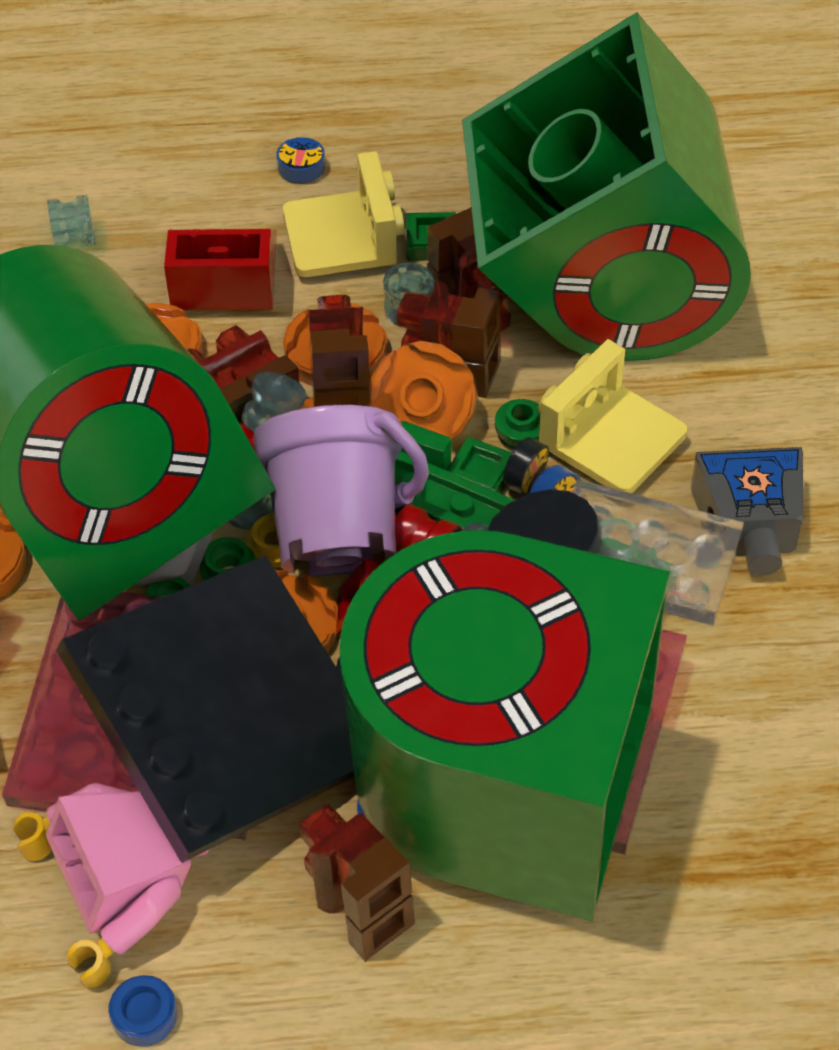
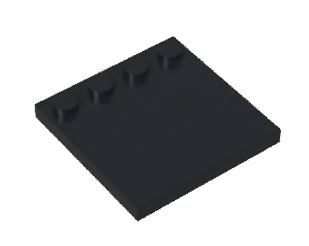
M266 555L63 638L56 649L182 863L355 776L342 675Z

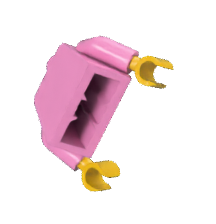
M100 783L89 784L71 795L59 797L57 803L47 808V816L43 818L34 812L22 813L17 816L13 825V831L22 840L17 848L26 860L39 861L53 851L89 933L100 931L102 938L97 942L80 940L74 943L68 950L67 962L74 969L80 966L85 959L96 957L94 966L85 971L79 980L87 988H96L102 985L111 973L109 957L114 952L123 955L151 931L178 901L181 887L191 866V859L183 863L179 860L140 792H130ZM207 850V851H205V852H203V853H201V854H199V855H197V856H195V857H199V856L206 855V854L209 852V850Z

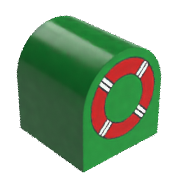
M638 12L462 119L478 269L558 342L573 351L585 355L587 353H594L609 339L625 348L624 361L650 360L672 355L701 343L718 332L737 313L748 293L751 269L716 111L704 89Z
M35 245L0 254V509L74 616L80 621L270 494L276 488L214 379L118 273L104 261L82 250L59 245Z
M484 530L459 531L427 538L397 552L375 569L360 586L346 612L340 636V665L357 796L368 825L379 840L386 838L410 862L411 868L427 876L593 921L653 704L670 571L519 535Z

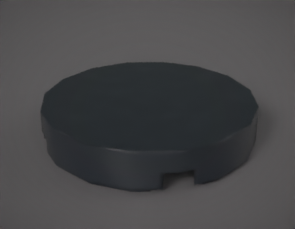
M548 489L528 493L507 504L492 519L487 530L519 535L598 554L602 546L601 525L596 512L586 499L570 491Z

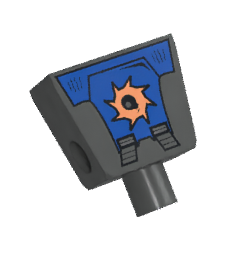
M802 447L696 452L691 491L715 552L721 556L745 555L748 570L755 575H768L776 572L782 566L780 553H790L796 550L802 525Z

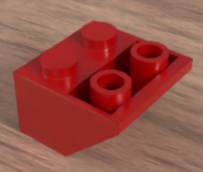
M168 230L164 271L170 305L177 306L182 310L273 309L277 230Z

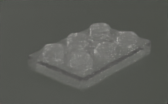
M577 479L572 493L589 502L596 512L601 525L602 546L598 555L670 571L665 613L714 626L742 537L744 522Z

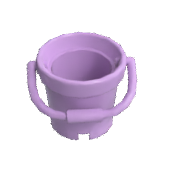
M325 405L293 410L274 416L256 427L253 436L254 450L276 488L270 493L279 541L281 568L295 574V559L308 561L309 575L311 576L352 574L365 558L373 561V554L384 551L387 560L397 553L395 509L411 503L414 495L424 489L429 469L425 453L415 439L402 427V423L394 413L369 406ZM403 447L413 462L415 473L409 483L402 482L395 485V460Z

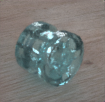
M88 195L77 196L73 202L66 203L58 199L47 200L54 245L68 246L70 242L81 241L85 245L96 244Z
M402 263L390 268L385 273L383 289L386 296L384 300L386 318L398 327L416 328L415 319L422 304L427 299L434 298L435 280L433 273L427 267L417 263Z
M275 372L259 373L253 379L251 393L254 397L253 400L244 406L242 421L250 430L255 432L256 427L268 419L300 409L304 404L306 391L300 383L286 375Z

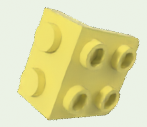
M377 151L357 154L359 191L293 200L283 205L284 222L298 276L306 278L397 264L396 236L404 235L403 215L400 204L391 205V201L395 200L392 174L390 170L382 171Z
M607 339L594 353L583 355L574 367L573 372L559 386L552 385L542 396L538 406L540 413L539 442L546 444L549 447V452L619 495L627 496L632 494L686 439L687 425L680 419L622 386L625 348Z

